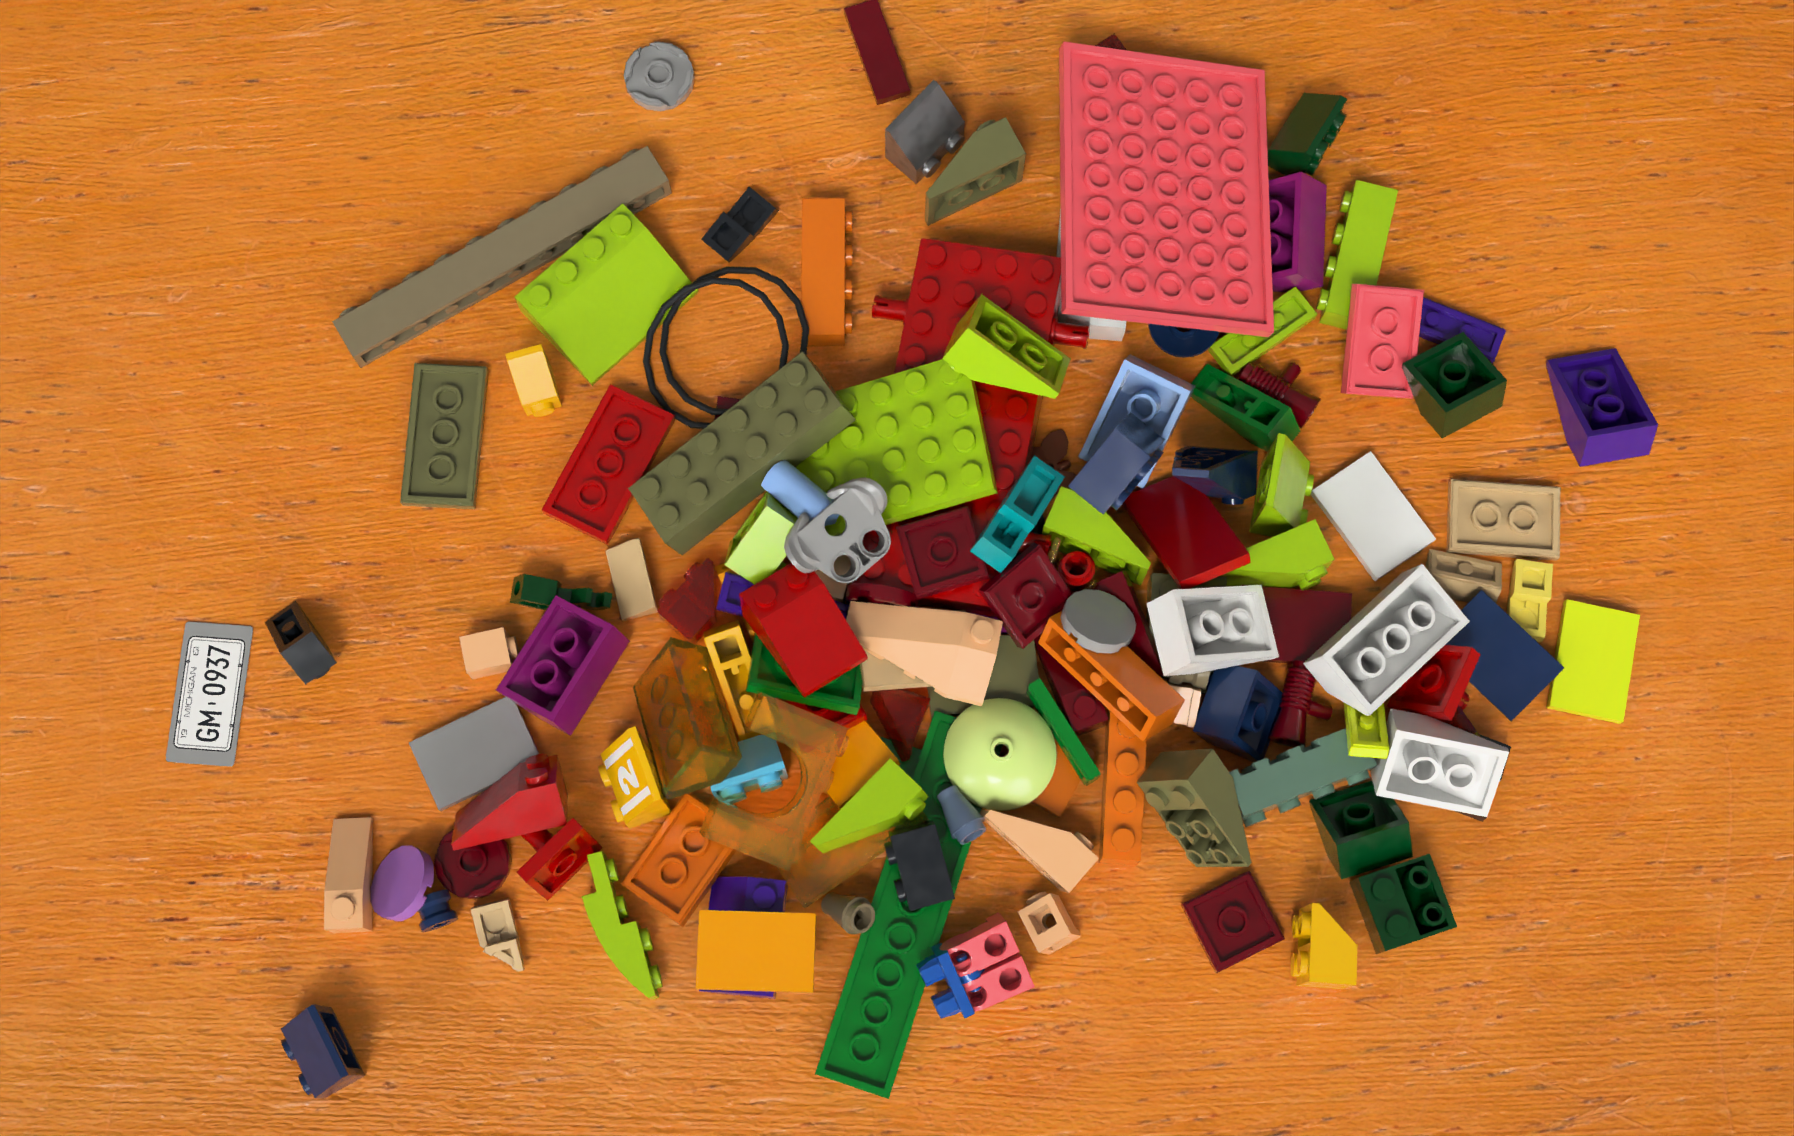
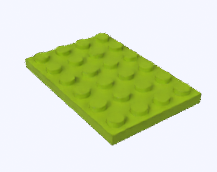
M943 359L835 391L856 420L796 466L800 472L826 493L832 488L852 479L866 477L876 481L883 487L887 495V506L881 515L885 525L998 493L975 381L964 374L955 372ZM839 515L835 524L825 526L827 533L831 536L842 534L846 527L844 518Z

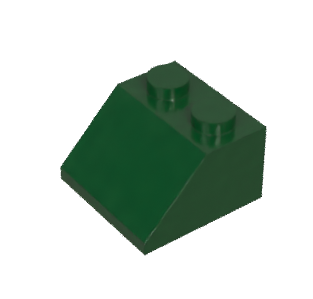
M1464 332L1404 362L1402 365L1420 414L1441 438L1454 433L1503 405L1507 384L1506 378Z
M1372 781L1331 793L1316 800H1309L1327 856L1341 879L1413 857L1408 820L1394 799L1376 796Z

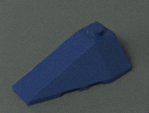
M1186 446L1175 452L1172 475L1209 497L1222 498L1221 503L1243 504L1245 499L1256 495L1258 451Z

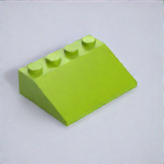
M622 203L515 296V300L520 311L593 386L646 339L647 331L661 306L680 289L692 284V282L651 232ZM698 289L694 290L681 302L678 310L698 293ZM671 307L667 309L657 328L663 324Z

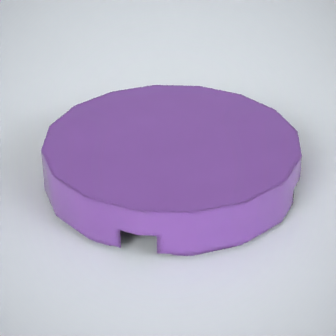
M408 845L400 846L384 858L374 874L370 888V902L374 912L387 920L402 922L412 917L424 905L427 897L423 895L427 886L431 888L434 881V865L430 855L417 847Z

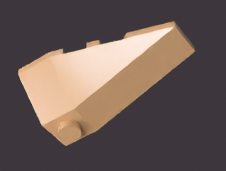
M850 601L846 621L866 652L880 660L886 659L904 669V674L913 679L917 677L935 688L934 691L945 698L982 706L997 656L1003 621L968 612Z

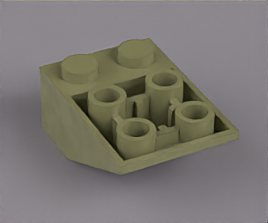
M1213 748L1161 752L1140 777L1137 784L1144 792L1147 802L1156 809L1166 823L1167 830L1176 837L1183 847L1189 861L1195 864L1196 867H1249L1252 862L1233 777Z

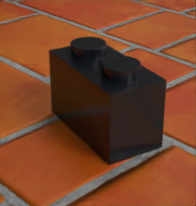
M929 820L888 831L890 842L884 843L889 865L897 864L900 879L893 881L899 903L907 901L909 910L912 911L955 899L934 821Z

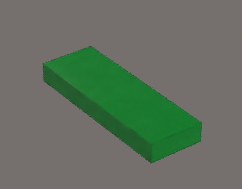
M1039 678L1030 683L1026 692L1027 696L1040 716L1048 724L1053 737L1083 784L1088 786L1101 775L1100 771L1042 680Z

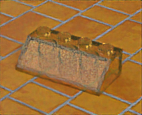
M670 637L633 686L662 796L666 799H673L723 782L742 758L707 647Z

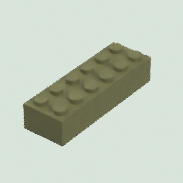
M802 351L628 489L664 543L683 555L765 491L761 486L764 477L776 463L786 460L796 467L856 419L819 368Z

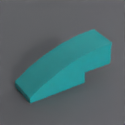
M1034 455L993 514L970 552L1001 573L1013 560L1027 535L1037 524L1063 481L1064 476Z

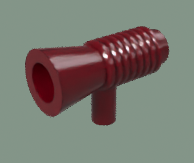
M1249 362L1238 379L1291 407L1297 424L1301 429L1305 426L1321 401L1319 397L1291 387L1301 372V368L1295 363H1289L1281 376L1278 377L1273 372H1269L1268 369L1265 370V367H1261L1260 364L1255 366Z
M1295 660L1292 667L1287 669L1286 683H1284L1285 688H1283L1280 703L1281 710L1269 736V740L1277 744L1289 747L1306 746V714L1326 721L1331 718L1333 711L1331 706L1312 701L1311 699L1316 679L1303 664L1305 661Z

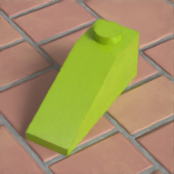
M890 758L810 842L819 851L825 853L902 825L907 819L913 820L923 811L926 806L924 801L928 798V795Z

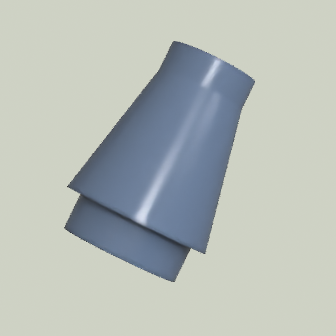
M956 785L944 789L937 795L951 837L957 839L961 845L977 839L986 831V827L983 824L985 818L960 793Z

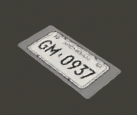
M186 622L166 752L167 762L228 767L234 765L253 633L251 626Z

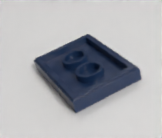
M1480 590L1461 610L1470 622L1445 645L1473 647L1481 654L1469 682L1503 715L1512 721L1564 667L1485 592Z

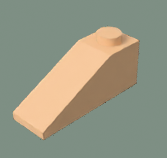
M983 809L980 812L985 818V822L1060 891L1070 893L1099 859L1091 851L1094 845L1079 832L1073 835L1071 832L992 810Z
M373 818L333 819L324 889V930L332 933L372 932L373 907L370 902V888L373 881Z

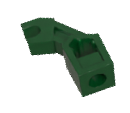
M522 574L513 579L510 603L547 610L557 595L582 609L605 610L611 607L612 593L609 592L594 593L591 588H561L562 584L559 581L528 574Z

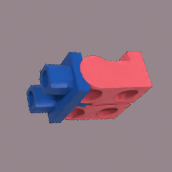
M999 912L986 918L985 923L963 934L954 936L943 944L939 943L932 946L931 949L934 954L916 965L926 987L944 978L947 982L948 989L931 996V1000L941 1019L961 1012L964 1018L975 1014L976 1011L988 1008L1035 987L1023 958L1019 954V949L1009 926Z

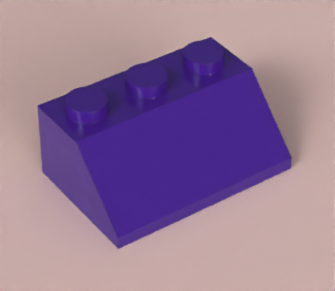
M718 877L711 887L709 910L785 912L788 884L786 880L756 877ZM699 990L701 992L775 999L776 992Z

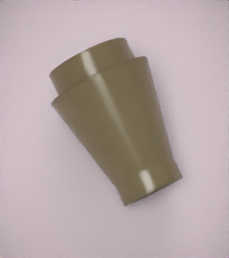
M831 892L823 898L821 903L822 911L849 934L866 932L870 929L875 919L874 908L863 897L839 895Z

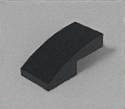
M748 187L727 214L723 212L701 240L725 260L731 262L757 237L777 214L778 210L752 188Z

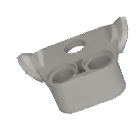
M866 477L852 479L829 490L826 493L827 496L835 500L812 520H810L806 512H803L798 517L786 536L784 549L788 559L799 571L811 573L820 570L837 582L851 583L888 552L891 538L881 516L887 506V495L881 485ZM832 514L841 515L846 523L845 530L838 536H831L825 530V521ZM874 530L879 536V543L875 549L867 551L863 546L862 540L867 532ZM847 555L851 561L850 569L844 575H837L834 570V562L839 556Z

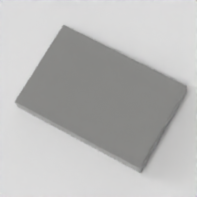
M507 697L409 742L440 811L485 791L519 763L525 762L527 758L533 755L540 754L518 705Z

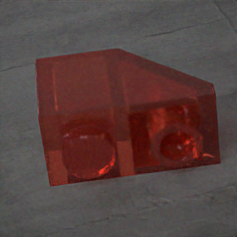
M709 558L702 564L700 562L694 563L684 575L686 581L677 590L672 588L667 591L658 602L660 608L657 610L660 619L691 647L704 636V631L709 630L717 622L716 570L713 561Z

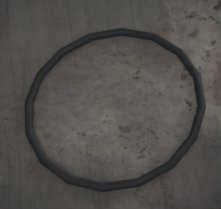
M725 267L700 276L693 282L733 273L756 274L777 284L795 304L802 327L800 353L803 351L807 355L809 327L799 298L782 279L756 267ZM690 291L674 303L662 325L659 353L668 382L686 403L711 415H722L728 409L712 408L691 398L673 377L667 357L669 325L681 302L693 292Z
M710 277L684 286L661 306L647 331L643 365L649 390L663 410L674 414L676 420L690 428L704 429L711 423L691 421L672 410L655 387L650 365L653 335L667 309L687 292L711 284L739 286L761 298L777 322L782 343L779 369L787 364L789 343L782 315L764 292L741 279Z

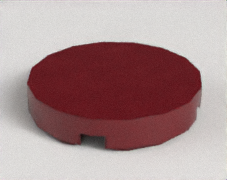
M853 583L847 586L844 601L847 604H850V601L918 608L920 599L917 600L916 595L912 592L892 586Z
M453 829L442 838L437 854H435L434 866L437 878L445 889L460 898L476 900L490 896L502 887L510 873L512 860L509 846L504 839L453 851L451 845Z

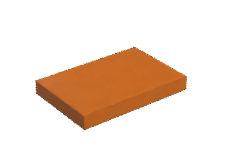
M686 790L621 882V885L684 927L744 841L748 832Z

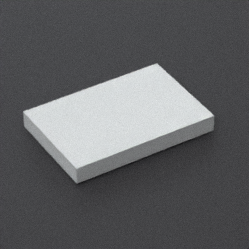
M1371 451L1311 491L1310 495L1374 581H1377L1436 540Z

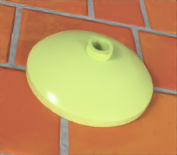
M1006 698L987 699L983 701L982 706L973 704L965 709L951 725L945 739L943 752L944 766L953 786L956 785L960 793L973 805L992 811L1018 809L1035 800L1049 784L1055 770L1057 757L1052 731L1040 714L1024 703ZM999 744L1005 745L1009 751L1008 755L1005 757L997 756L994 751L995 746Z

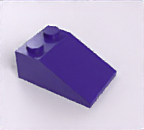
M1616 348L1547 360L1546 367L1565 438L1580 467L1650 454L1658 423Z

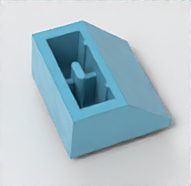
M773 731L701 754L711 791L716 801L724 800L725 805L746 799V792L760 788L761 793L778 789L783 786L782 780L788 779Z

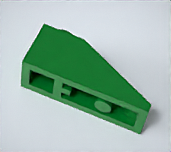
M1209 364L1191 382V384L1195 385V388L1190 397L1251 444L1266 452L1270 449L1278 433L1287 435L1293 441L1301 432L1291 407Z

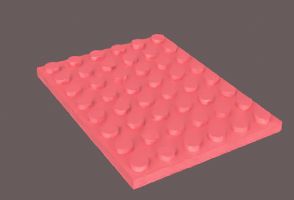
M1063 42L1059 48L1062 314L1269 337L1274 333L1265 70Z

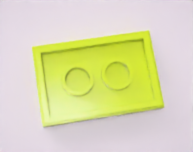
M1569 599L1563 602L1554 657L1564 669L1550 682L1546 708L1617 724L1623 723L1640 615Z

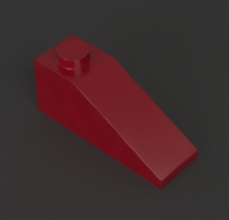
M1041 633L1034 639L1035 648L1055 701L1075 734L1080 736L1105 727L1109 719L1104 705L1038 643L1042 635Z

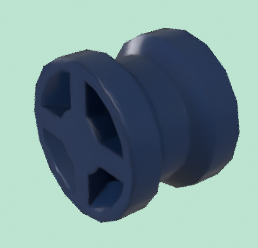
M447 889L425 895L427 899L424 905L417 911L421 917L419 924L421 932L432 931L458 920L456 911L450 908L449 900L451 896Z

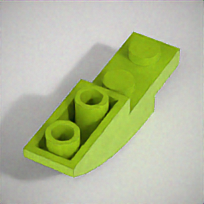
M602 851L589 854L587 857L596 892L584 895L582 899L595 934L609 958L628 981L649 999L659 998L657 988L663 987L658 965L651 966L647 951L653 950L648 928L641 929L640 923L637 921L626 924L623 922V918L629 917L624 896L616 895L613 882L619 880V875L614 859L607 860L606 854Z

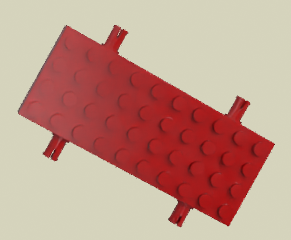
M921 238L910 296L906 300L876 295L874 297L876 305L873 304L872 318L901 321L904 325L894 374L942 360L956 324L981 294L1053 346L1061 344L1086 349L1090 333V325L1083 326L1058 322L1057 317L1061 301V257ZM975 381L998 493L886 525L891 538L888 552L859 578L854 580L852 584H881L907 590L915 594L897 533V526L968 506L977 538H979L993 514L1031 460L1043 396ZM872 530L864 535L862 540L864 548L867 551H871L878 546L879 536L877 532ZM1029 532L1017 552L1022 553L1034 542L1040 544L1049 557L1052 535ZM985 562L989 579L919 600V605L949 610H966L968 613L996 617L979 592V589L999 572Z

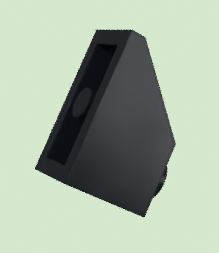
M296 601L265 622L280 654L305 685L313 679L324 676L330 670V667L337 663L329 647Z

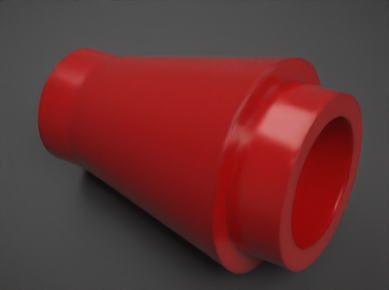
M1073 551L1062 557L1058 565V572L1070 591L1074 593L1089 586V582L1095 574V563L1088 554L1081 551Z

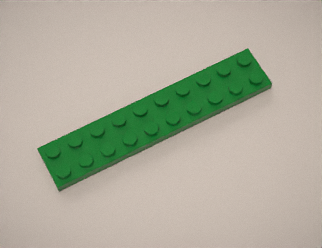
M935 711L913 775V780L928 795V798L924 801L926 806L915 819H907L902 825L897 826L896 829L929 820L934 821L955 895L971 842L961 845L957 839L951 837L941 804L937 799V795L940 792L953 786L945 770L943 752L947 733L956 717ZM1003 744L995 746L994 751L997 756L1000 755ZM973 805L979 813L982 811V808ZM886 857L871 903L875 911V919L870 929L861 933L815 1074L889 1099L925 988V983L916 965L934 954L931 947L939 944L953 899L910 911L907 901L899 903L893 880L900 879L897 864L889 865Z

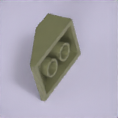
M1006 117L997 122L989 120L981 124L926 192L925 222L928 226L1022 181L1026 153Z

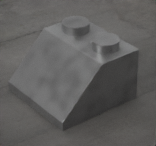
M935 80L885 129V158L915 184L924 176L926 178L931 177L939 168L941 158L947 152L954 153L965 139V121Z

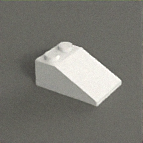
M1262 585L1173 589L1146 603L1163 676L1196 674L1279 657Z
M1390 709L1386 722L1389 753L1387 759L1375 758L1377 766L1370 773L1376 796L1487 817L1509 754L1508 748L1427 715Z

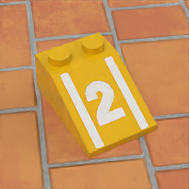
M636 726L631 727L601 753L604 764L598 766L605 788L612 785L616 800L610 801L618 823L624 821L629 829L671 813L648 745Z

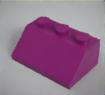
M1303 172L1269 180L1273 292L1286 293L1295 286L1300 292L1323 287L1327 185Z
M556 595L496 691L539 719L571 736L630 641L612 624Z

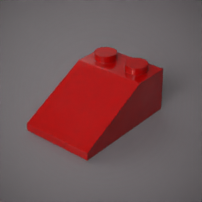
M790 563L739 593L744 619L804 698L868 659L854 632L815 571L803 573Z
M537 754L527 758L525 762L519 763L458 811L455 815L451 842L453 851L566 825L568 793L558 755Z

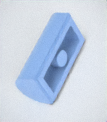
M786 460L776 463L767 472L761 484L763 489L797 517L806 512L810 520H812L834 501V499H830L827 496L826 492ZM839 514L828 516L825 526L835 524Z

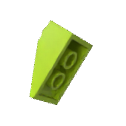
M981 294L956 324L942 359L955 372L964 374L973 381L1055 399L1060 393L1071 358Z
M1277 434L1261 463L1250 533L1274 537L1307 522L1308 510L1302 509L1304 496H1310L1314 475L1308 474L1310 461L1285 434Z
M1063 486L1060 487L1042 531L1044 535H1052L1051 549L1063 554L1073 551L1084 552L1093 559L1095 567L1111 574L1127 571L1131 582L1141 586L1151 565L1147 557L1107 512L1103 515L1070 487L1069 489Z
M1316 519L1246 548L1249 552L1251 563L1219 577H1227V587L1262 585V587L1292 589L1299 586L1301 590H1306L1321 582L1320 578L1328 574L1327 569L1335 559Z

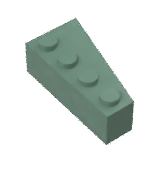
M1345 728L1312 741L1310 746L1305 747L1301 745L1277 755L1275 760L1270 761L1268 758L1254 762L1242 769V773H1239L1238 769L1229 773L1233 777L1242 821L1245 827H1249L1266 820L1265 812L1278 808L1281 814L1301 806L1299 799L1310 794L1313 795L1315 800L1336 791L1333 785L1347 780L1349 786L1370 778L1368 771L1376 767L1377 763L1375 758L1348 756Z

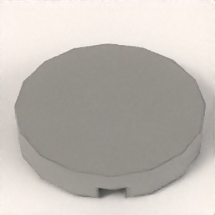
M659 41L649 43L650 46L642 49L641 47L638 48L627 60L624 70L627 92L634 102L647 110L660 112L674 109L683 103L692 92L695 79L692 64L686 53L672 43Z
M1090 589L1074 592L1066 600L1062 609L1061 622L1068 635L1072 633L1073 636L1078 638L1076 643L1096 653L1112 654L1119 652L1121 647H1127L1135 634L1136 622L1131 610L1124 602L1106 592Z

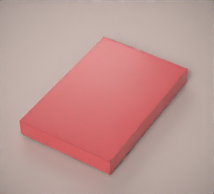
M1352 284L1341 393L1413 399V394L1402 365L1404 362L1417 356L1424 290Z

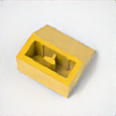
M1311 903L1299 909V915H1294L1292 921L1293 938H1298V953H1293L1291 957V976L1297 977L1296 986L1344 989L1355 986L1357 983L1358 945L1320 903Z

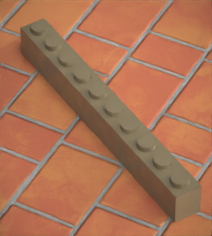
M648 146L640 150L633 149L624 154L621 160L612 166H603L596 169L590 175V178L578 185L574 183L564 187L559 195L551 200L535 203L526 214L517 219L510 218L498 225L497 230L492 233L471 239L465 245V248L458 252L442 255L434 262L433 266L422 272L415 271L408 274L402 283L391 289H382L376 292L371 297V300L363 305L347 308L339 315L338 319L332 322L359 367L362 368L560 257L622 203L633 214H636L672 194L669 180Z

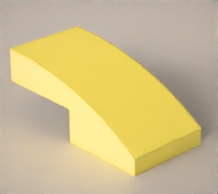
M1516 559L1509 589L1507 614L1534 640L1542 642L1546 634L1547 603L1551 599L1553 564Z

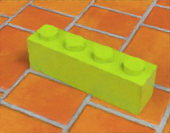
M1356 180L1351 192L1344 191L1339 209L1340 212L1345 213L1343 224L1337 223L1332 238V244L1337 245L1335 257L1329 256L1324 272V277L1330 278L1328 288L1321 289L1316 306L1317 310L1322 311L1319 323L1347 330L1352 284L1377 285L1398 194L1397 189Z

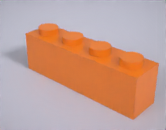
M802 198L801 304L809 327L807 346H845V334H852V312H845V300H852V278H845V266H852V244H846V232H853V212L846 211L845 198Z
M1062 611L1049 617L1038 643L1139 739L1145 742L1173 724L1185 699L1128 646L1121 647L1119 652L1112 654L1096 653L1085 649L1076 643L1078 638L1073 636L1072 633L1068 635L1063 629L1061 622Z
M1109 710L1107 713L1109 720L1106 724L1099 863L1137 866L1141 861L1144 792L1137 784V781L1145 773L1147 740L1143 742Z

